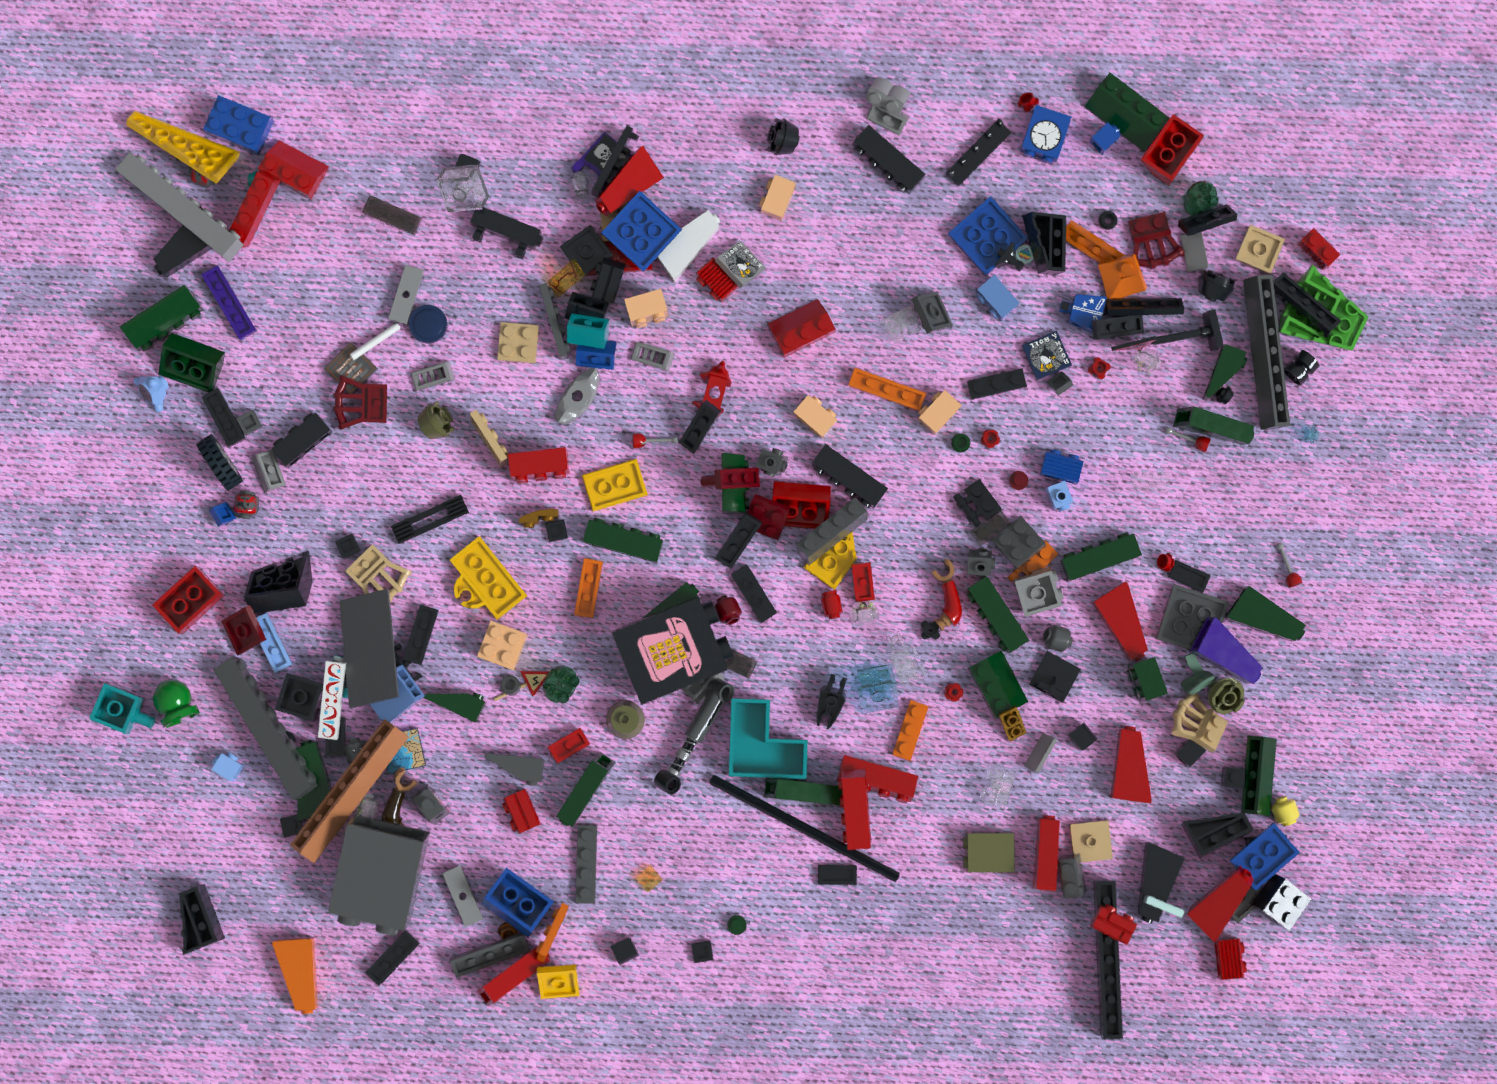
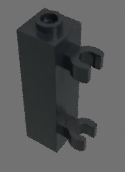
M480 205L476 206L470 221L471 225L476 227L472 237L474 241L481 243L484 232L487 231L519 244L515 255L522 260L527 248L535 250L537 246L540 247L544 237L541 236L542 232L540 229Z

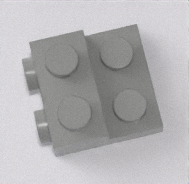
M1050 566L1033 571L1031 575L1014 579L1025 617L1062 606L1061 599H1064L1061 588L1057 589L1055 583L1059 581L1056 570L1052 571Z

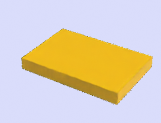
M637 459L582 475L593 512L648 496Z

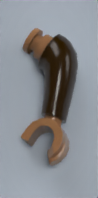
M405 766L398 768L394 773L393 778L396 787H393L382 814V821L403 826L400 810L405 796L404 791L411 790L417 784L414 778L407 784L400 782L401 777L405 774Z

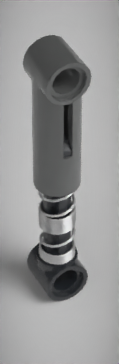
M720 678L711 680L708 685V694L686 730L687 739L683 741L682 748L679 747L676 755H674V762L670 763L671 767L668 766L666 770H661L655 776L654 784L657 788L670 795L678 792L681 787L679 776L682 773L680 771L682 767H685V762L690 760L692 756L690 753L694 752V746L702 743L724 703L730 701L734 695L735 690L731 684Z

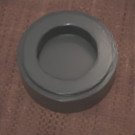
M511 675L503 678L500 685L504 694L508 696L516 695L521 688L519 680Z

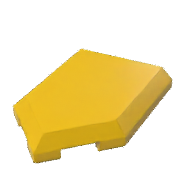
M853 532L811 565L806 563L803 568L835 590L851 568V564L857 559Z

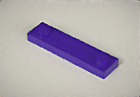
M217 265L201 274L239 340L256 332L255 326L220 267Z

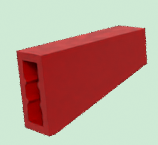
M644 146L634 151L595 199L598 211L604 214V216L609 215L630 201L639 191H645L664 178Z
M1125 581L1092 602L1128 660L1134 659L1137 662L1145 656L1144 652L1148 648L1129 585Z
M1124 726V729H1119L1110 798L1151 804L1152 799L1141 731H1136V727Z
M1043 815V819L1038 818L1032 884L1034 889L1056 891L1060 820H1055V816Z
M1240 865L1190 907L1187 915L1213 942L1219 938L1250 889L1254 880L1252 874Z
M535 947L477 992L489 1007L537 971V967H543L550 962L548 958L550 956L549 953L543 963L537 960L539 953L536 952L537 947Z

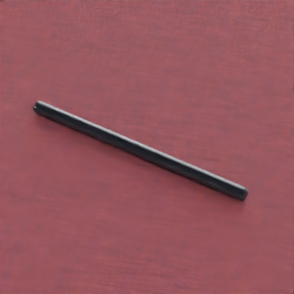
M716 775L712 776L709 783L714 787L894 882L898 880L900 873L856 849L847 850V845L724 779Z

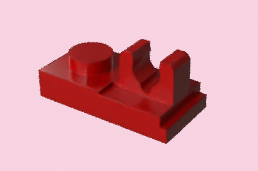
M871 562L851 564L855 601L875 600Z
M581 728L547 748L553 760L558 764L587 747L590 743Z

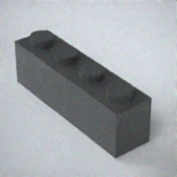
M853 498L796 543L797 553L808 565H811L868 519L867 510L856 498Z

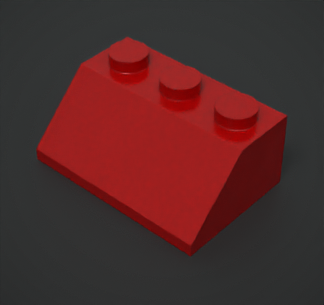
M1173 114L1140 161L1153 176L1170 186L1198 147L1204 135Z
M280 140L266 153L258 167L259 171L265 170L280 178V184L309 199H312L329 169L328 165Z
M818 299L767 324L784 358L834 334L836 331L827 311Z
M774 481L772 500L791 507L784 526L815 529L829 518L831 486Z

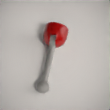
M1171 427L1165 428L1166 434H1174L1195 443L1196 448L1204 453L1211 440L1204 436L1194 439L1172 430Z
M633 433V448H642L647 442H672L676 444L679 442V438L673 436L672 438L647 439L641 433Z
M1277 543L1276 548L1280 550L1289 573L1286 577L1288 588L1302 584L1303 581L1300 575L1291 570L1283 550V543Z

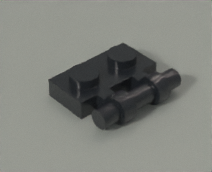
M980 479L964 489L967 497L962 498L959 493L953 497L957 502V507L963 510L966 514V519L975 528L981 524L978 519L980 516H983L988 521L1002 511L1000 505ZM972 502L977 510L972 511L968 504Z

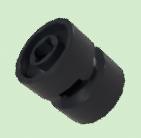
M1301 350L1294 357L1295 361H1290L1284 368L1285 375L1299 386L1309 378L1308 374H1313L1320 367L1318 361L1305 350Z

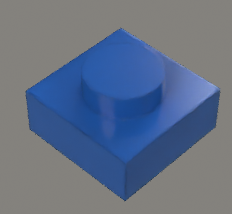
M227 502L214 506L209 510L218 527L236 519Z

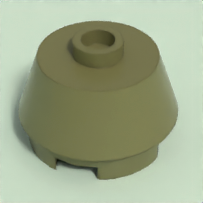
M439 401L428 403L418 415L419 427L429 439L448 437L455 430L453 426L451 427L450 422L453 421L450 412L446 407L441 408Z
M1220 677L1208 686L1207 696L1209 705L1215 712L1223 715L1233 711L1236 713L1244 705V688L1238 680Z
M625 700L615 703L609 709L606 723L609 731L614 736L621 739H630L641 732L644 727L645 717L639 705Z

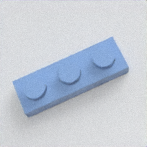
M268 613L257 617L267 639L261 643V646L274 673H278L293 665Z

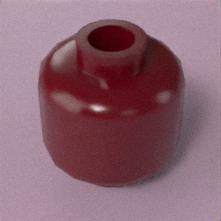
M726 595L717 599L714 608L720 620L719 622L726 625L738 622L742 610L737 600Z

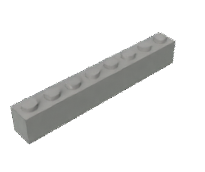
M129 152L115 170L226 261L230 262L243 247V244L239 241L241 237L233 230L227 231L225 229L227 225L220 219L217 221L212 219L214 215L206 208L201 210L199 208L200 204L192 197L190 199L186 198L185 195L187 193L180 187L175 189L171 186L173 182L165 175L163 178L158 175L160 171L154 166L148 167L145 165L147 161L139 154L135 157Z

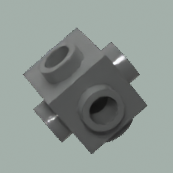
M762 448L756 467L763 469L765 474L772 477L775 474L781 475L787 469L788 457L783 455L784 452L779 449L773 448L770 450Z
M985 548L969 549L967 574L977 577L990 576L991 569H995L996 559L992 558V551H988Z

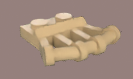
M373 544L345 570L363 589L364 594L370 593L367 587L369 583L378 591L384 590L374 579L381 573L393 586L389 590L390 602L398 592L401 593L403 591L402 588L407 577L412 573V571L390 562ZM387 566L401 572L397 582L384 570Z
M1198 692L1194 695L1187 694V697L1179 700L1177 710L1172 715L1174 718L1172 734L1190 739L1213 753L1219 744L1228 721L1214 713L1213 709L1207 708L1199 699ZM1192 703L1198 711L1190 707L1189 704ZM1184 713H1186L1187 715H1189L1190 717H1192L1193 719H1195V720L1198 721L1199 723L1197 724V723H1195L1194 721H1192L1191 719L1187 718ZM1182 724L1192 731L1184 730Z

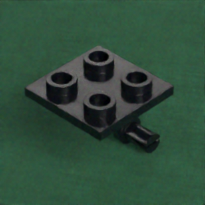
M1046 651L1029 685L1063 703L1081 669Z

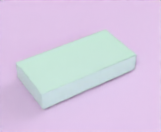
M1148 895L1143 900L1146 904L1181 918L1185 912L1180 908Z

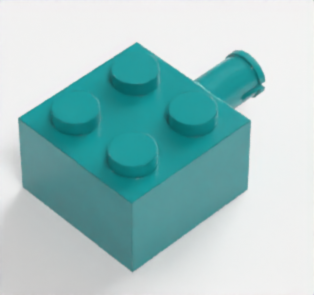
M104 683L89 717L92 721L124 734H130L135 723L151 729L156 720L155 717L140 712L145 698Z

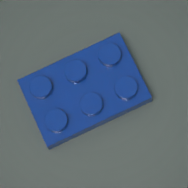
M1272 823L1229 861L1235 868L1241 865L1243 869H1247L1252 874L1254 880L1251 887L1256 891L1300 852L1278 826Z

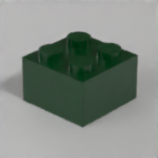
M1155 657L1128 666L1129 670L1126 673L1129 681L1134 683L1133 693L1136 700L1139 699L1140 702H1145L1168 694Z

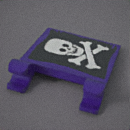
M604 132L572 166V171L577 175L586 165L600 176L617 141ZM622 153L617 163L623 166L632 154ZM614 168L609 179L612 180L619 170Z

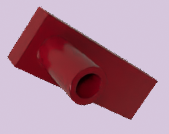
M759 469L714 470V475L702 476L700 482L703 487L716 486V490L760 487Z

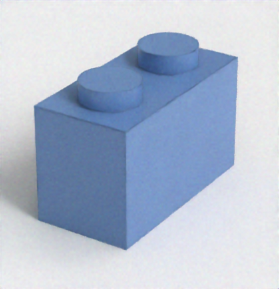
M995 274L976 291L978 294L976 298L983 305L986 304L990 308L989 313L995 319L999 318L1000 321L1019 305L1017 299Z

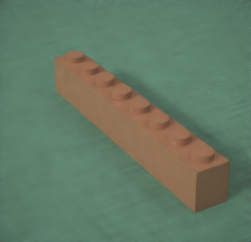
M384 719L289 846L315 863L399 749L404 745L408 736Z

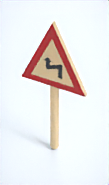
M520 671L525 680V683L521 684L520 689L528 686L532 696H534L553 671ZM503 693L495 697L493 700L497 701L507 695Z

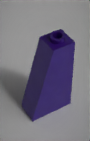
M1206 617L1190 651L1247 684H1255L1261 676L1263 667L1217 618Z

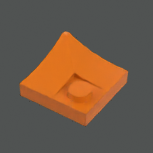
M1135 254L1103 261L1098 264L1107 299H1120L1146 291L1147 286Z

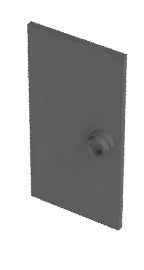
M389 589L340 600L349 708L398 698L399 691Z

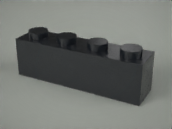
M870 125L854 140V151L860 156L865 155L869 159L868 163L875 169L877 167L883 171L882 175L887 180H893L897 183L896 187L902 193L907 192L910 195L925 178L926 174Z
M826 444L812 462L815 472L820 475L826 474L830 477L829 481L837 487L840 484L845 488L844 492L852 498L857 496L861 499L860 503L868 509L870 507L874 509L888 489Z

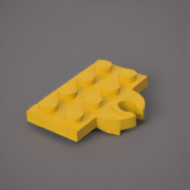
M480 536L450 559L451 563L461 574L454 585L455 598H460L463 591L471 593V599L461 603L466 608L479 609L486 605L498 620L527 597L526 593Z

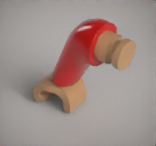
M944 559V566L948 569L947 576H940L936 570L931 573L937 581L943 583L942 589L945 606L942 609L943 614L939 616L940 619L934 620L941 631L945 630V626L949 627L951 624L955 627L962 617L961 601L955 582L951 579L955 572L954 565L948 559Z

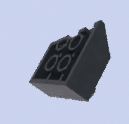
M309 550L302 553V558L293 560V557L285 559L286 562L278 567L275 564H271L251 572L244 599L248 606L251 605L254 614L299 608L307 605L313 582Z

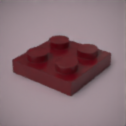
M754 494L748 513L762 521V525L757 530V533L779 540L791 507Z
M251 605L242 608L221 621L237 656L267 640Z

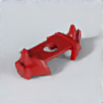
M723 360L717 366H712L709 372L700 373L703 381L706 382L708 379L702 403L705 400L709 401L720 409L721 413H724V409L720 407L726 385L730 387L732 384L729 371L725 369V361ZM714 386H717L720 391V396L716 399L711 398L709 395L710 389L714 388ZM701 401L692 402L699 410L702 405Z

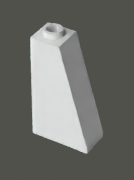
M708 210L681 228L682 231L657 257L673 282L680 278L719 230L718 223H720V220L715 213L711 214Z

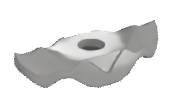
M590 368L581 373L565 389L555 413V420L563 425L570 424L589 408L596 396L600 382L599 372L596 368ZM573 392H582L583 398L580 401H574L572 399Z

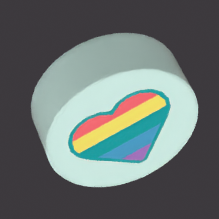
M1021 245L1015 252L1017 260L1022 261L1024 265L1031 263L1034 259L1031 247L1028 245Z

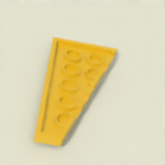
M134 111L127 118L126 126L216 184L239 158L240 152L140 112Z

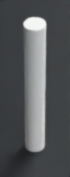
M398 323L393 324L350 353V357L354 361L400 330V326Z

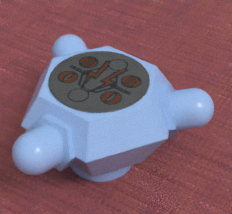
M161 375L158 377L140 376L134 378L133 382L138 386L139 392L146 402L154 405L156 412H162L163 400L166 396L165 390L169 388L165 378Z

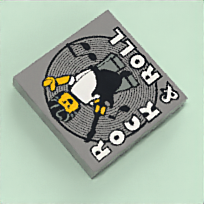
M741 240L715 260L740 289L766 269Z

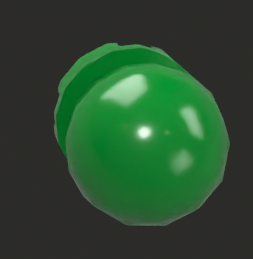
M177 679L165 680L155 689L152 697L153 704L157 711L164 715V718L161 720L163 728L182 723L180 719L189 715L193 718L200 713L197 705H190L192 700L191 692L185 683Z

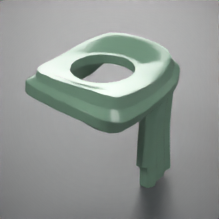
M1194 653L1184 656L1187 665L1194 673L1181 682V687L1185 693L1194 695L1214 683L1215 676L1211 672L1202 669Z

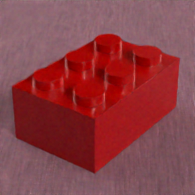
M566 447L508 454L510 477L517 484L528 483V479L546 481L547 477L554 476L555 479L566 478V475L570 474Z
M194 566L152 606L178 634L183 635L218 603L225 594L200 567Z

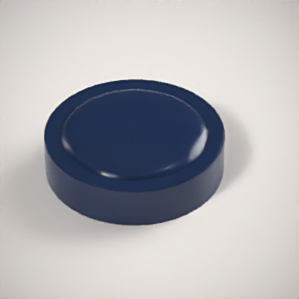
M421 306L410 316L409 329L414 338L419 342L425 344L436 343L447 332V318L443 311L436 306Z

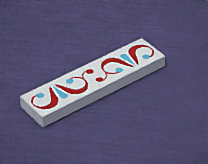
M326 661L318 738L338 740L346 663Z

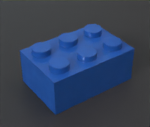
M218 95L203 130L211 137L259 156L274 121L271 116Z
M506 867L481 904L529 938L554 901Z

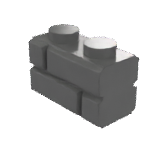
M1080 854L1062 855L1058 859L1064 898L1081 897L1086 893L1082 864H1080Z

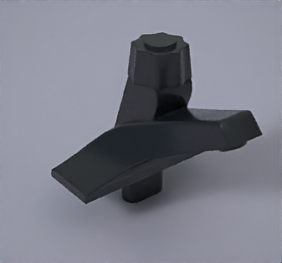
M1013 242L1006 251L1002 248L998 251L997 255L1000 256V259L995 264L998 269L1002 266L1012 267L1019 272L1023 269L1024 263L1015 257V244Z

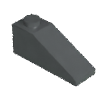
M485 753L487 759L520 780L526 781V785L537 786L538 782H542L544 759Z

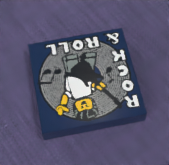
M1057 331L1021 346L1037 381L1072 366Z

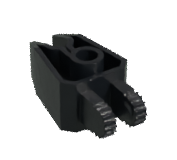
M831 674L828 685L821 688L817 709V726L820 725L822 717L827 715V712L829 716L827 729L836 721L846 701V694L843 690L847 678L843 677L840 681L839 689L832 687L835 675Z

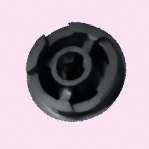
M776 118L775 126L771 125L768 132L767 141H770V147L767 148V151L774 153V155L792 154L799 143V129L785 118Z
M1203 269L1201 276H1199L1198 292L1205 295L1207 300L1216 302V300L1225 301L1235 289L1234 284L1236 280L1233 278L1226 279L1227 277L1223 276V274Z

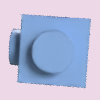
M1065 481L1045 489L1053 510L1059 509V512L1070 508L1069 504L1073 503V499Z
M230 752L228 754L221 753V755H217L212 762L214 766L211 770L230 782H234L244 765L237 761L238 757Z

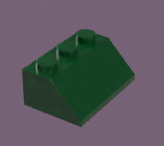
M171 333L162 345L158 375L209 393L214 390L223 367L225 352Z
M722 453V469L749 468V462L745 460V455ZM749 488L722 489V514H744L745 509H749V498H745V490H749Z
M1002 651L968 668L994 719L999 718L998 714L1015 705L1018 708L1028 702Z

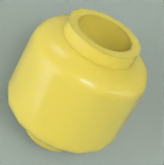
M1287 796L1275 799L1276 802L1271 807L1275 821L1282 826L1296 823V819L1300 815L1296 801L1287 799Z

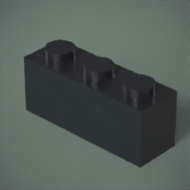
M316 412L308 414L303 419L304 422L301 425L292 427L284 439L281 437L273 443L274 447L271 450L287 468H290L332 433V430Z

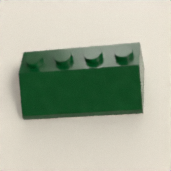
M1110 72L1084 106L1105 123L1108 122L1110 125H1115L1120 131L1119 134L1143 152H1145L1170 119L1169 116Z
M183 285L119 327L139 352L141 350L144 352L152 348V343L155 341L166 339L169 336L168 333L175 329L177 331L183 328L185 322L189 319H197L201 316L200 312L204 309L192 291Z

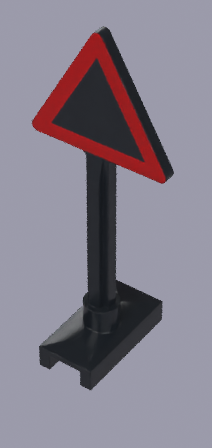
M1215 309L1202 314L1204 326L1198 329L1157 337L1152 336L1113 346L1111 349L1112 351L1140 349L1149 344L1158 345L1196 337H1207L1210 351L1218 350V348L1224 347Z

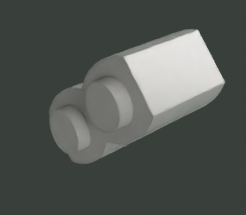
M876 77L865 99L875 106L883 107L889 113L899 115L907 103L910 92L901 86L893 85L885 78Z

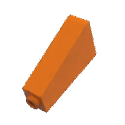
M314 938L272 941L295 1010L301 1011V1014L313 1013V1010L318 1008Z

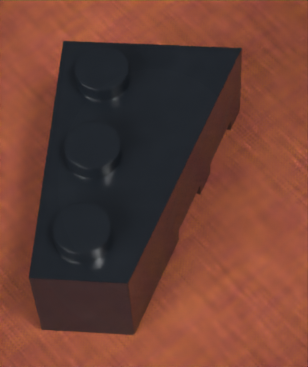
M1030 212L1023 215V222L1038 274L1058 275L1064 273L1066 264V215Z

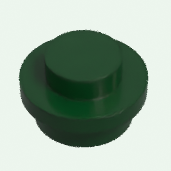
M956 434L952 438L951 446L956 452L963 453L969 449L970 439L965 434Z
M734 915L728 920L727 927L732 934L740 935L746 930L747 923L742 916Z

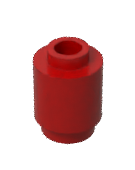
M836 590L822 593L821 603L824 617L828 616L829 620L839 618L840 614L843 613L840 595H837Z

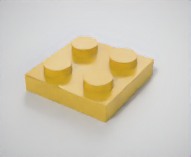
M576 964L537 967L541 999L580 996Z

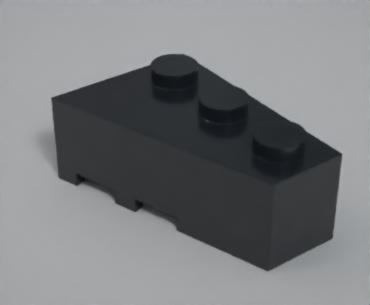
M1244 812L1183 821L1181 824L1199 859L1248 835L1254 830Z
M199 885L179 893L180 916L183 928L181 936L183 937L184 948L182 949V955L225 939L206 885Z

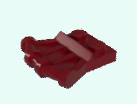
M1165 212L1128 221L1134 244L1133 254L1136 255L1140 267L1155 269L1156 266L1160 265L1168 266L1177 257L1185 255L1184 250L1171 235ZM1162 238H1166L1174 249L1168 255H1166ZM1150 241H1157L1161 258H1153ZM1144 243L1148 260L1138 259L1139 244Z
M340 375L339 384L335 393H333V398H335L333 411L339 422V430L361 422L387 423V384H362ZM347 383L362 389V394L343 392ZM343 398L362 399V407H343ZM343 412H362V417L346 422Z

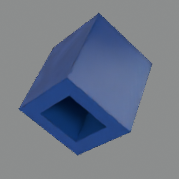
M1107 122L1089 142L1103 155L1121 137L1120 131L1115 125H1110Z

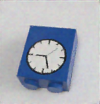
M1035 105L1020 151L1024 152L1023 155L1026 157L1034 158L1036 156L1042 158L1041 161L1044 163H1056L1072 116Z

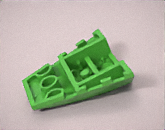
M1311 265L1297 284L1340 319L1341 323L1325 338L1323 336L1324 332L1316 325L1312 327L1310 325L1311 321L1302 313L1296 314L1297 309L1287 302L1280 316L1279 333L1353 351L1369 317L1351 300H1348L1342 291L1336 289L1326 276L1321 275L1314 265Z

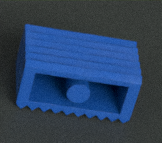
M1050 449V452L1046 451L1044 454L1039 475L1076 485L1079 482L1084 461L1079 460L1080 457L1077 455L1069 454L1067 457L1061 455L1060 451Z

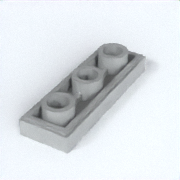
M405 265L390 311L389 320L405 325L408 324L424 270ZM408 292L410 293V296L408 298H404V293Z
M461 865L442 873L465 927L484 919ZM462 892L467 896L465 900L460 898Z

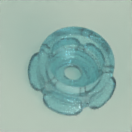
M1314 425L1305 427L1304 441L1314 444L1319 438L1318 429Z

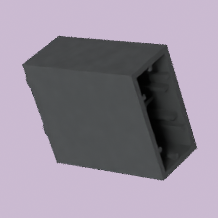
M354 814L347 823L328 913L338 915L337 921L347 926H359L361 921L376 924L375 930L385 935H397L399 930L405 931L411 921L430 832Z

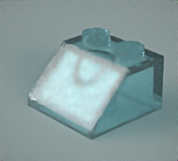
M891 664L853 671L861 714L899 707L896 679Z

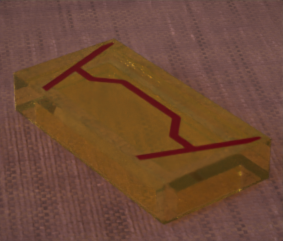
M572 260L547 282L552 287L556 296L560 297L582 279L585 274L576 260Z

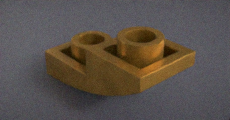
M544 509L531 512L520 517L519 524H523L524 528H534V525H539V517H543L542 521H554V518L559 517V510Z
M1016 705L998 714L1004 732L1010 742L1027 733Z

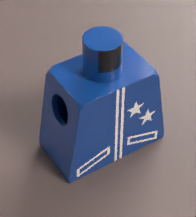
M1076 294L1072 303L1061 301L1059 312L1069 314V324L1093 334L1092 321L1102 318L1107 297Z

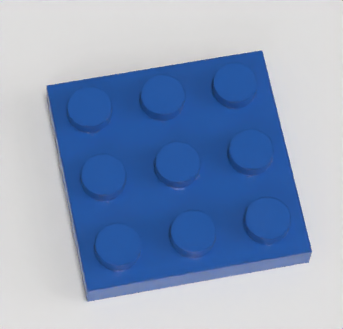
M639 191L601 234L644 272L682 229Z
M991 196L948 233V236L985 277L996 268L995 264L1000 259L997 253L1001 248L1006 251L1013 242L1015 244V251L1028 240L1024 232Z

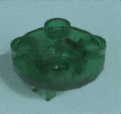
M1205 180L1193 184L1186 194L1182 196L1184 210L1190 216L1211 210L1219 202L1216 187Z
M565 665L557 666L550 670L544 679V695L552 702L566 703L578 686L579 678L572 668Z

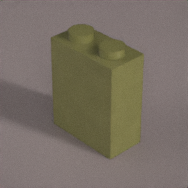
M966 833V837H963V849H966V857H963V868H966V872H1015L1014 833Z

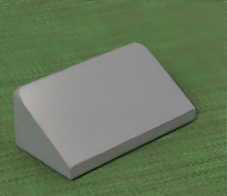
M872 105L866 119L900 136L910 116L902 112L899 115L889 113L883 107Z
M1202 232L1190 236L1186 234L1181 235L1187 273L1207 269L1208 261Z
M272 450L255 454L252 457L264 493L286 485Z
M719 673L687 686L682 690L699 705L708 694V685L711 680L715 678L723 680L725 677Z
M1043 733L1024 766L1038 773L1056 744L1057 739Z

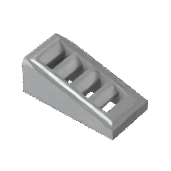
M636 341L631 360L669 372L675 354L671 351ZM645 348L642 359L638 358L641 349ZM649 350H651L652 352L648 361L646 360ZM656 353H659L657 362L655 363V362H654V359H655ZM664 355H666V356H665V359H664V363H663V365H662L661 363H662L663 357H664Z
M443 362L411 372L416 391L455 380L450 362ZM442 368H444V372L446 375L445 378L443 376ZM434 370H437L439 380H436ZM427 372L430 373V377L432 380V382L430 383L428 381ZM420 374H422L425 384L421 385Z

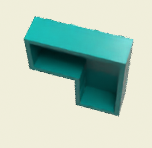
M731 698L729 776L807 779L808 740L769 739L770 700Z

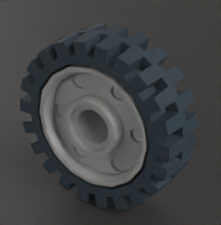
M212 434L196 444L207 465L225 489L229 491L243 482L240 473L228 454H226Z

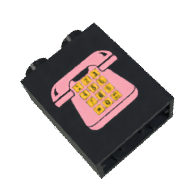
M696 596L612 630V635L641 705L728 670L725 661L734 658L726 636L716 639L710 625L720 620L711 600L701 604L699 597Z

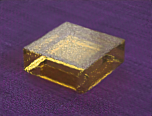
M651 865L636 877L647 892L651 891L663 880Z

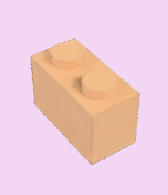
M774 175L773 179H769L766 186L768 193L766 197L762 196L759 207H762L761 213L782 221L796 187V182L778 175Z
M946 390L942 393L938 391L931 399L933 403L929 407L925 405L918 413L920 415L918 421L933 435L962 406Z
M808 395L794 410L793 415L822 439L837 422L835 418L837 415L829 408L827 410L821 406L822 402L817 397Z

